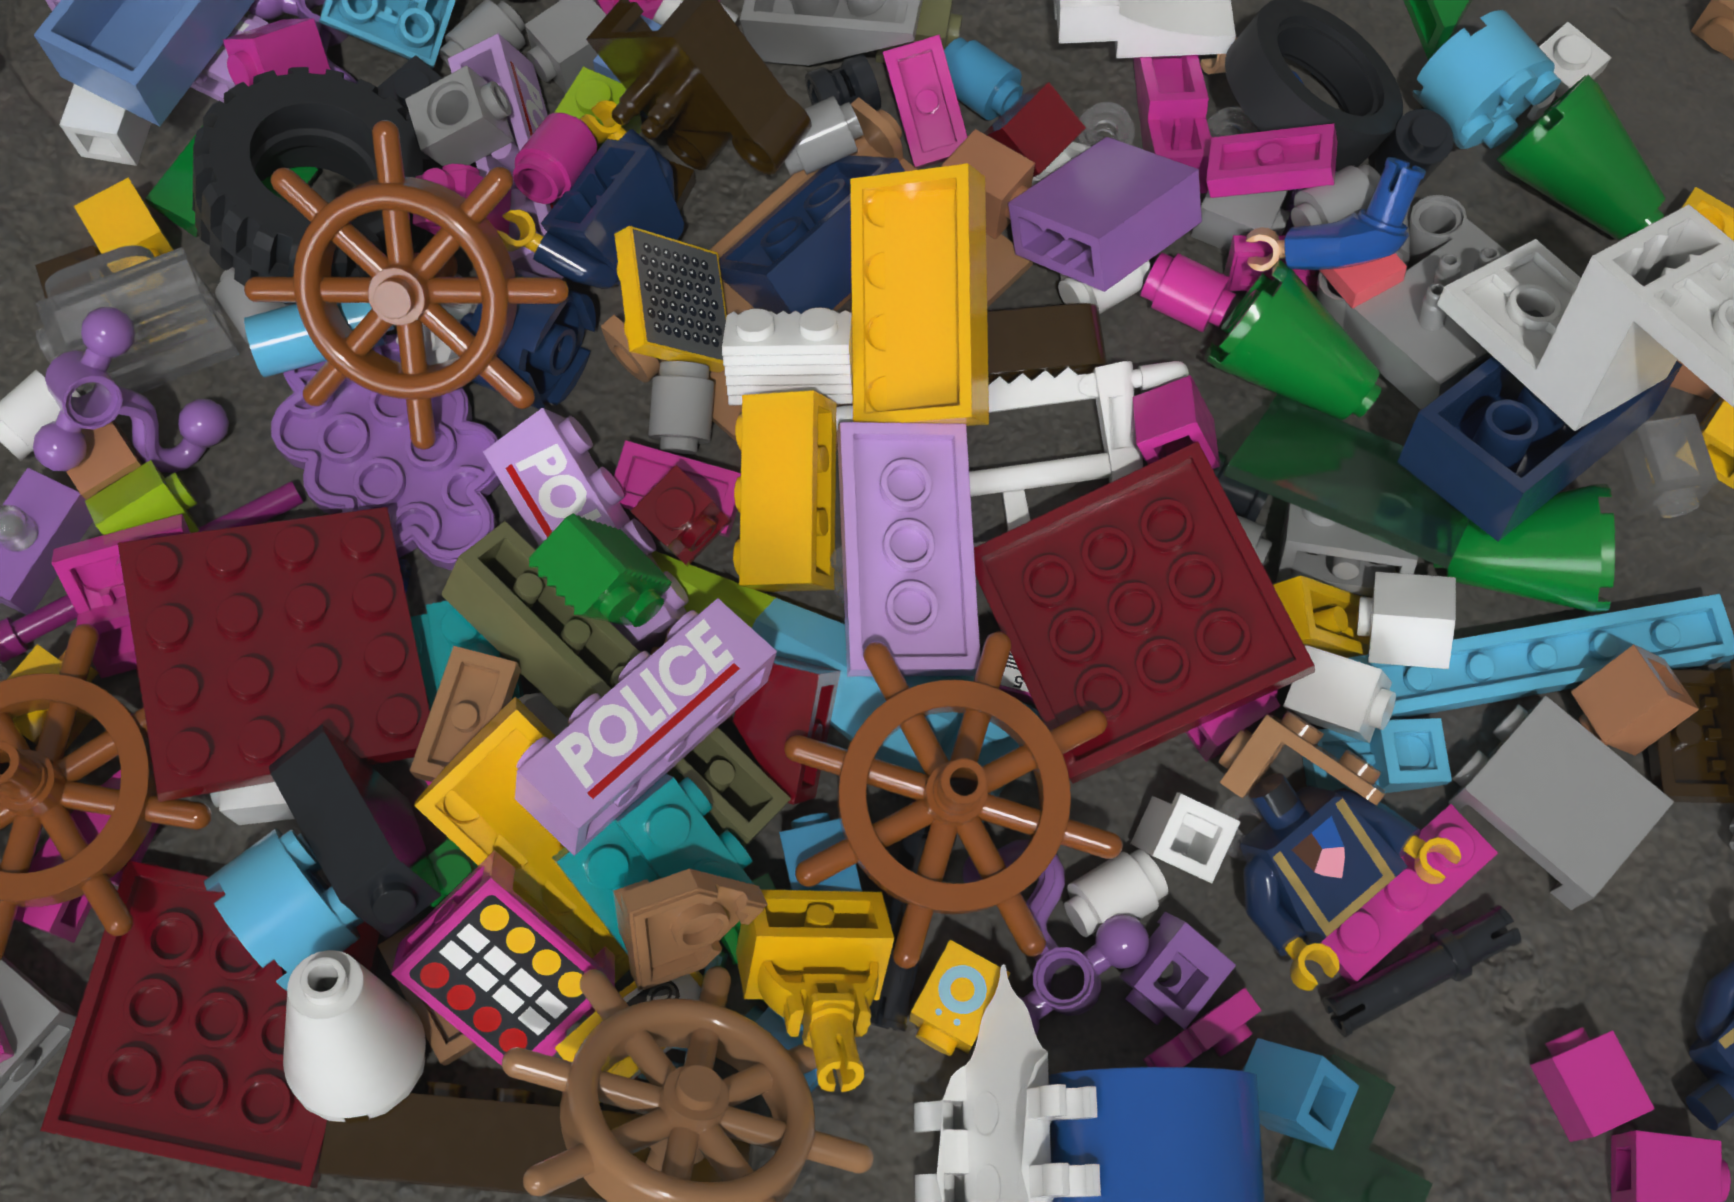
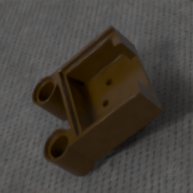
M619 0L586 38L588 43L626 89L619 98V103L612 110L613 120L619 125H627L634 116L639 115L643 110L648 116L641 125L643 135L653 140L657 139L662 133L666 144L677 158L694 169L705 170L732 138L733 147L747 164L761 173L775 174L812 127L811 119L803 107L787 94L718 0H683L660 29L652 31L640 16L644 11L637 2Z

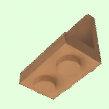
M1287 712L1282 720L1275 715H1266L1254 734L1247 729L1244 731L1241 729L1218 762L1228 769L1220 783L1242 799L1248 796L1251 789L1260 782L1285 744L1373 804L1378 805L1385 795V790L1375 783L1381 775L1379 770L1349 750H1346L1341 758L1338 759L1318 745L1324 733L1293 712Z

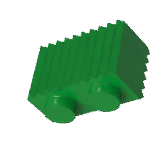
M574 513L567 516L529 557V567L538 569V577L546 578L547 586L556 588V596L564 597L566 606L574 607V615L625 626L633 625L634 627H640L650 621L664 604L662 595L670 588L672 583L621 529L612 528L611 525H603L601 522L597 523L595 520H587L585 517L581 518Z

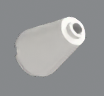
M335 950L312 954L296 966L288 982L283 1066L287 1083L306 1110L329 1121L346 1122L344 1118L368 1114L370 1119L386 1114L409 1096L423 1073L426 1059L424 1055L426 1041L420 1017L405 999L350 955Z

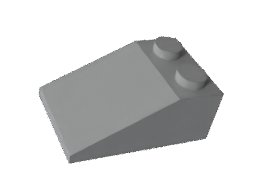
M744 0L740 22L746 39L764 62L809 66L913 42L923 0Z

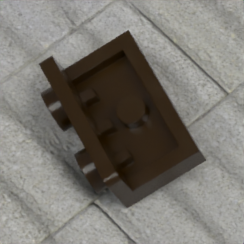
M1727 661L1715 671L1672 670L1699 710L1648 746L1652 784L1674 802L1734 803V661Z

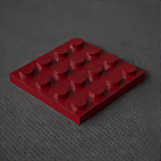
M1198 441L974 547L975 575L1001 632L1005 633L1011 640L1010 651L1040 717L1049 731L1091 709L1101 711L1107 718V727L1102 734L1063 754L1068 776L1072 784L1315 673V665Z
M387 507L118 543L159 802L274 782L269 766L321 724L369 765L415 757L430 710Z
M129 861L125 865L117 892L133 917V926L128 933L122 936H113L104 930L40 1131L317 1189L321 1176L318 1171L327 1119L306 1110L291 1091L285 1077L283 1054L287 991L276 980L287 972L278 965L275 959L262 968L251 956L214 905L217 900L225 895V892L206 890L204 881L209 876ZM364 921L356 927L360 939L343 952L353 957L376 976L381 958V952L377 945L384 942L386 938Z

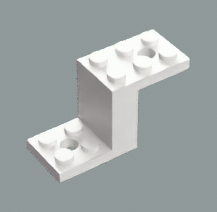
M1690 205L1675 211L1593 255L1581 278L1535 239L1444 286L1437 305L1574 431L1666 379L1677 359L1734 408V241ZM1537 310L1544 317L1531 316L1524 311Z

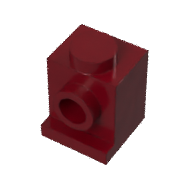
M677 465L630 511L687 567L732 522L715 502Z

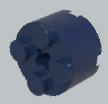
M514 268L516 278H542L525 270ZM569 288L568 297L560 304H517L513 328L497 357L533 389L535 400L531 407L540 410L545 408L544 403L546 402L557 406L571 393L585 369L590 351L581 347L584 330L587 329L595 332L596 325L594 304L586 294ZM478 304L474 313H467L460 321L474 336H476L480 325L482 304ZM480 375L472 380L480 386L499 393Z

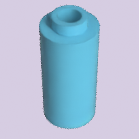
M337 303L344 320L352 331L372 309L370 303ZM296 304L244 318L249 346L256 365L264 378L327 361L307 334ZM392 325L388 331L394 330L395 325ZM386 334L383 335L373 348L387 345Z

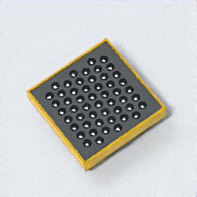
M628 226L615 233L618 259L616 269L621 283L625 314L624 332L628 340L629 352L666 361L700 363L709 366V371L716 373L724 371L722 343L727 315L718 253L632 226Z

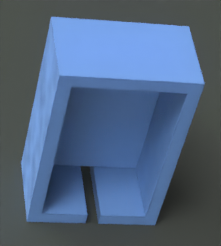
M61 0L35 32L34 37L62 78L160 127L223 44V39L230 35L255 0Z

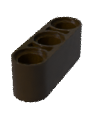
M1071 304L987 312L988 385L999 376L1007 383H1011L1023 373L1033 381L1045 370L1056 378L1068 367L1077 375L1092 373L1095 367L1107 365L1099 307L1096 304Z

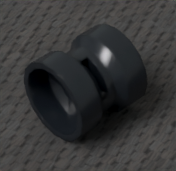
M856 54L844 59L839 68L831 71L821 67L805 75L807 92L812 105L834 96L838 105L841 106L848 102L851 104L859 97L876 111L881 108V96L877 80L868 60L863 54Z

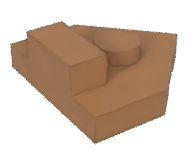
M687 869L650 883L646 879L614 890L618 930L628 951L630 972L638 991L646 990L704 969L721 952L722 947L719 940L739 921L741 924L749 925L768 905L759 886Z

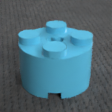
M1504 10L1493 11L1480 17L1487 26L1472 36L1465 28L1452 36L1429 59L1416 79L1423 86L1422 91L1413 90V97L1424 109L1436 112L1447 121L1453 133L1454 143L1460 149H1468L1483 142L1490 149L1499 146L1516 131L1518 123L1515 119L1531 104L1534 106L1546 100L1554 93L1561 82V79L1554 73L1555 65L1553 61Z
M274 829L204 881V885L207 891L225 892V895L214 903L219 913L262 968L275 959L278 965L287 972L276 980L287 991L289 978L302 960L321 951L335 950L343 952L360 939L356 927L363 923L364 920L342 904L333 887L328 888L317 874V871L322 867L305 836L302 833L297 835L292 829L285 834L278 829Z

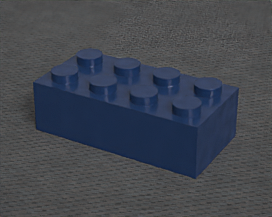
M1492 356L1419 411L1398 463L1499 542L1652 417L1682 364L1676 361L1666 379L1574 431Z

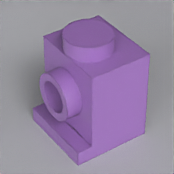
M1164 912L1157 921L1160 926L1149 938L1146 956L1138 964L1125 968L1119 977L1133 988L1125 1000L1150 1021L1158 1025L1166 1016L1183 1029H1186L1236 964L1185 921ZM1172 961L1174 969L1171 978L1166 982H1158V977Z

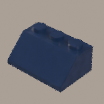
M849 155L821 168L719 258L721 279L755 309L772 311L776 315L782 311L788 314L797 311L802 314L812 308L834 310L843 299L852 294L850 179L905 172L897 158Z

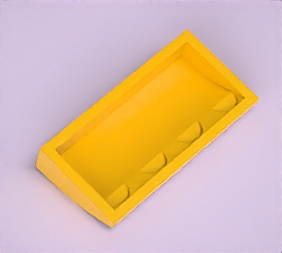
M966 163L850 179L853 422L966 424V426L989 425L985 176Z
M515 696L441 771L415 801L414 806L478 866L494 850L515 867L513 891L590 958H593L605 946L615 954L616 983L630 969L628 955L552 859L564 846L515 800L518 770L516 766L519 759L537 740L547 737L552 741L556 737Z

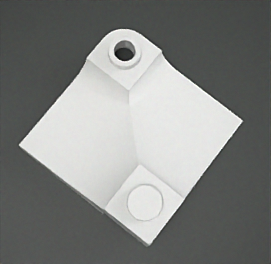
M1053 0L1059 43L1115 41L1116 58L1227 54L1228 49L1236 38L1231 0Z

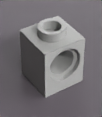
M467 65L405 99L420 150L442 166L448 164L470 165L514 142L507 116L511 115V106L505 93L496 82L491 81L488 83Z

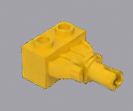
M760 889L768 905L749 925L741 924L736 947L744 999H764L774 1012L784 1018L786 1031L790 1037L799 1036L802 1022L804 1028L802 1034L803 1044L813 1049L817 1068V1081L821 1089L834 1092L836 1083L833 1069H836L841 1092L853 1090L864 1079V1067L859 1058L855 1037L865 1035L868 1032V1027L871 1025L869 1007L873 1000L880 999L894 942V935L882 892Z

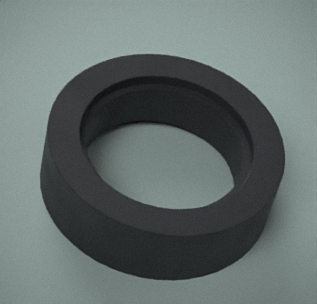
M1273 0L1265 4L1227 51L1225 70L1230 88L1243 111L1262 132L1335 124L1338 141L1335 171L1350 165L1360 166L1393 132L1397 122L1403 116V100L1399 86L1391 70L1378 52L1347 23L1330 12L1301 0ZM1284 58L1296 62L1318 77L1332 91L1345 112L1327 104L1307 89L1291 71Z

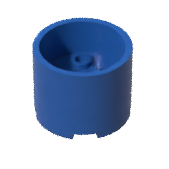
M1140 1067L1081 1070L1048 1075L1049 1085L1063 1084L1066 1085V1088L1096 1086L1098 1117L1079 1120H1052L1050 1124L1051 1163H1069V1165L1100 1164L1101 1196L1056 1197L1052 1202H1265L1256 1074L1215 1068Z

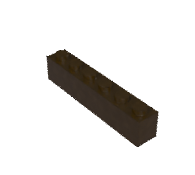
M425 1082L424 1094L410 1093L408 1097L386 1114L370 1119L368 1114L344 1118L346 1122L327 1120L318 1173L341 1178L531 1195L523 1185V1177L527 1169L567 1150L561 1130L560 1107L534 1104L536 1093L532 1091L494 1088L492 1100L466 1098L467 1086ZM599 1103L610 1130L645 1115L631 1110L630 1113L603 1111L604 1103ZM729 1138L752 1168L754 1145ZM649 1146L633 1155L646 1163L651 1148ZM706 1158L693 1165L690 1181L722 1182V1179ZM584 1177L544 1195L548 1197L607 1202L588 1184Z

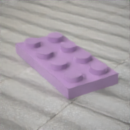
M840 422L837 430L847 677L872 676L864 661L863 653L867 645L873 642H880L887 646L903 676H975L980 661V642L966 424Z

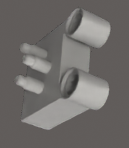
M1443 195L1427 196L1419 200L1412 208L1409 221L1410 260L1408 262L1411 268L1406 271L1404 281L1353 309L1321 272L1318 276L1316 298L1379 369L1380 374L1421 410L1466 377L1470 368L1490 355L1485 348L1437 305L1444 286L1509 253L1467 219L1465 208L1459 201ZM1537 310L1524 311L1531 316L1544 317Z

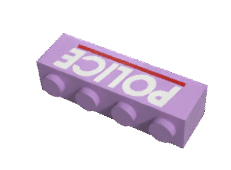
M498 33L448 58L451 73L467 65L488 83L491 81L496 82L505 93L511 106V115L507 116L514 142L476 161L477 169L482 177H485L495 167H504L513 176L516 155L545 117L548 116L533 63ZM513 179L510 210L527 212L535 223L536 232L545 236L547 231L541 225V222L559 199L549 204L534 202L521 193ZM510 221L509 237L519 240L520 230L515 223ZM524 246L513 252H508L513 268L525 270L542 278H564L533 260L535 253Z
M541 408L483 451L539 546L567 516L574 513L581 518L585 517L587 520H595L597 523L601 522L603 525H611L612 528L621 529L659 568L651 555L656 550V545L651 535L638 520L632 519L630 521L619 503L624 498L620 485L604 467L598 469L587 451L593 447L591 438L574 417L564 418L545 408ZM665 571L664 574L672 582L671 586L662 595L664 599L662 608L650 621L640 627L611 623L640 652L647 651L650 654L654 646L661 647L664 645L668 629H671L687 613L683 606L689 602L688 596L678 580L668 571Z
M718 598L700 614L695 610L687 612L671 628L667 635V642L652 655L647 651H643L635 656L622 670L618 678L619 683L603 697L598 693L590 695L574 710L568 720L569 726L552 741L547 737L537 740L524 752L516 766L518 770L515 800L575 856L768 682L777 651Z

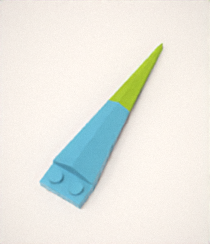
M657 551L651 553L663 573L665 571L670 572L686 592L689 602L683 606L686 612L695 610L700 614L718 598L777 651L776 656L841 671L830 725L850 741L853 740L864 721L879 706L886 702L873 676L847 677L845 624L755 589L740 586L737 582L696 566L689 565L687 567L682 561ZM903 676L909 688L940 680L974 681L975 676ZM1025 704L1041 719L1037 709ZM949 712L925 716L950 761L964 713ZM989 722L977 763L982 767L1020 746L1004 730ZM901 728L889 737L875 756L876 759L925 774ZM1005 785L989 794L999 797Z

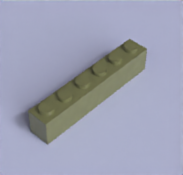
M504 521L458 556L441 595L507 660L517 662L521 668V674L569 720L574 710L590 695L598 693L603 697L619 683L618 678L622 670L641 652L610 622L574 615V607L566 606L565 598L556 596V588L548 587L547 579L538 577V569L529 567V557L536 550ZM718 727L666 773L674 777L677 783L686 777L690 778L702 791L713 808L703 817L717 836L728 830L744 849L791 800Z

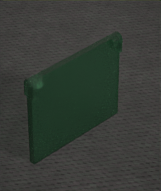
M1279 394L1275 396L1269 409L1230 460L1224 473L1226 477L1447 569L1470 520L1398 463L1404 446L1300 405V403Z

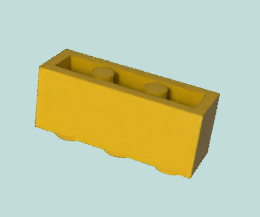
M814 390L742 395V414L738 416L735 425L736 441L741 450V476L737 478L734 487L735 504L740 512V539L736 541L733 550V562L736 573L739 575L740 586L762 592L835 590L837 403Z

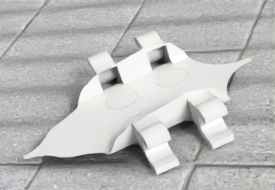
M1004 964L1001 966L995 995L983 1014L977 1043L971 1060L951 1076L943 1100L914 1103V1132L941 1131L937 1174L915 1175V1202H1052L1056 1197L1101 1196L1100 1164L1069 1165V1163H1051L1050 1124L1052 1120H1079L1098 1117L1096 1086L1066 1088V1085L1063 1084L1049 1085L1048 1051L1040 1045L1028 1009L1013 991Z

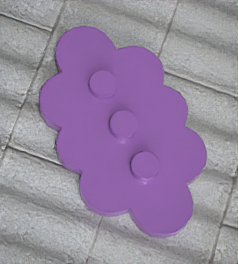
M397 334L386 335L387 345L372 348L389 359L401 362L399 344L396 343ZM326 361L284 372V377L293 394L277 408L271 421V436L281 455L293 466L304 469L303 480L307 494L312 502L323 512L337 514L387 507L398 558L418 548L423 556L435 566L448 570L453 569L458 556L497 527V520L485 498L500 485L501 481L483 451L498 441V439L484 425L472 422V407L462 387L451 393L431 398L436 441L431 448L421 450L416 448L411 442L406 399L388 397L372 392L346 378L323 405L315 407L305 402L303 389Z

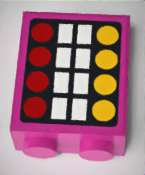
M494 850L398 943L391 975L502 1066L504 1054L516 1047L553 1056L557 1052L555 1047L566 1038V1031L583 1015L589 1018L596 1012L580 989L579 983L582 975L588 970H600L615 987V954L605 946L593 958H590L513 891L515 867Z

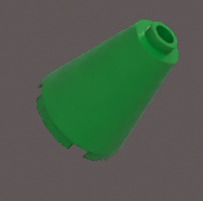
M1589 74L1582 77L1544 111V114L1532 126H1528L1496 159L1504 167V170L1618 241L1628 234L1632 235L1664 217V214L1658 208L1665 201V195L1599 83Z
M1278 259L1277 263L1272 267V276L1275 278L1271 280L1263 273L1220 328L1229 335L1219 347L1211 342L1203 359L1219 370L1341 421L1345 420L1352 413L1358 418L1362 417L1381 393L1382 388L1376 384L1380 374L1379 369L1296 273Z
M1592 484L1561 491L1499 542L1464 514L1447 517L1445 530H1433V568H1445L1446 577H1456V583L1590 612H1607L1610 609L1611 601L1598 596L1599 588H1613L1615 521L1614 513H1600L1598 497H1612L1611 489L1608 484Z

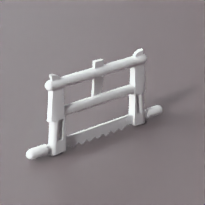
M1122 361L1095 367L1092 373L1077 375L1068 367L1054 378L1045 370L1033 381L1022 373L1010 384L999 376L988 385L989 413L1096 399L1104 453L969 471L971 497L1002 493L1007 531H1010L1030 521L1024 489L1109 478V483L1143 468V455L1136 444L1133 408L1134 388L1140 387L1141 390L1154 389L1189 376L1187 366L1180 361L1142 365L1138 366V369L1133 370V363L1131 361ZM853 405L837 407L836 431L840 422H853ZM978 542V543H973V544H974V547H976V546L981 545V544H983V543H985V542Z

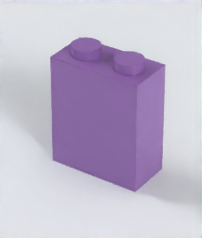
M1105 137L1008 202L1016 255L1104 292L1202 222L1199 169L1109 137Z

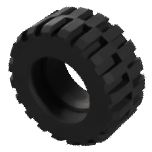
M291 67L288 69L287 75L277 76L275 71L272 70L254 76L253 85L249 87L244 82H241L225 92L224 103L219 100L212 104L204 115L203 127L196 132L193 145L192 210L195 212V226L200 239L207 245H210V256L226 271L232 267L235 268L234 280L243 286L252 277H293L296 253L300 241L311 222L290 203L269 191L261 181L279 168L316 167L330 170L344 176L356 185L378 179L372 130L374 125L382 120L393 122L399 130L404 176L416 178L418 175H423L427 170L437 168L436 161L420 150L412 120L406 121L407 110L391 96L386 99L380 97L376 86L362 79H359L356 84L345 80L343 72L326 69V73L323 75L309 73L308 67ZM382 210L369 212L357 217L351 224L387 256ZM409 212L413 250L420 253L425 247L428 231L414 225L413 213ZM336 246L332 260L331 277H371Z

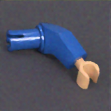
M1388 157L1368 209H1361L1359 213H1353L1333 223L1292 227L1287 232L1285 240H1280L1276 232L1269 228H1256L1247 235L1246 242L1265 241L1272 246L1273 252L1266 257H1249L1247 260L1248 265L1256 271H1265L1272 268L1278 259H1286V265L1290 269H1340L1373 262L1395 254L1409 237V233L1406 231L1408 227L1403 221L1426 171L1416 165L1410 169L1408 168L1409 162Z

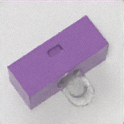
M30 468L26 469L3 505L0 506V603L25 615L36 609L57 577V573L51 563L53 549L80 542L93 522L84 502L86 499L78 491Z

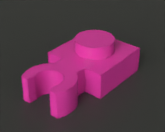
M1243 988L1149 1054L1143 1061L1147 1067H1184L1211 1047L1221 1057L1253 1034L1245 1022L1262 1010L1247 989Z

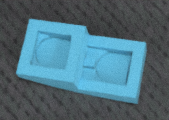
M1441 718L1389 720L1384 730L1375 728L1370 743L1329 729H1318L1324 733L1318 745L1338 759L1341 758L1346 750H1349L1379 770L1381 775L1375 783L1383 788L1385 793L1447 785L1452 782ZM1302 756L1307 786L1330 791L1346 788L1355 792Z

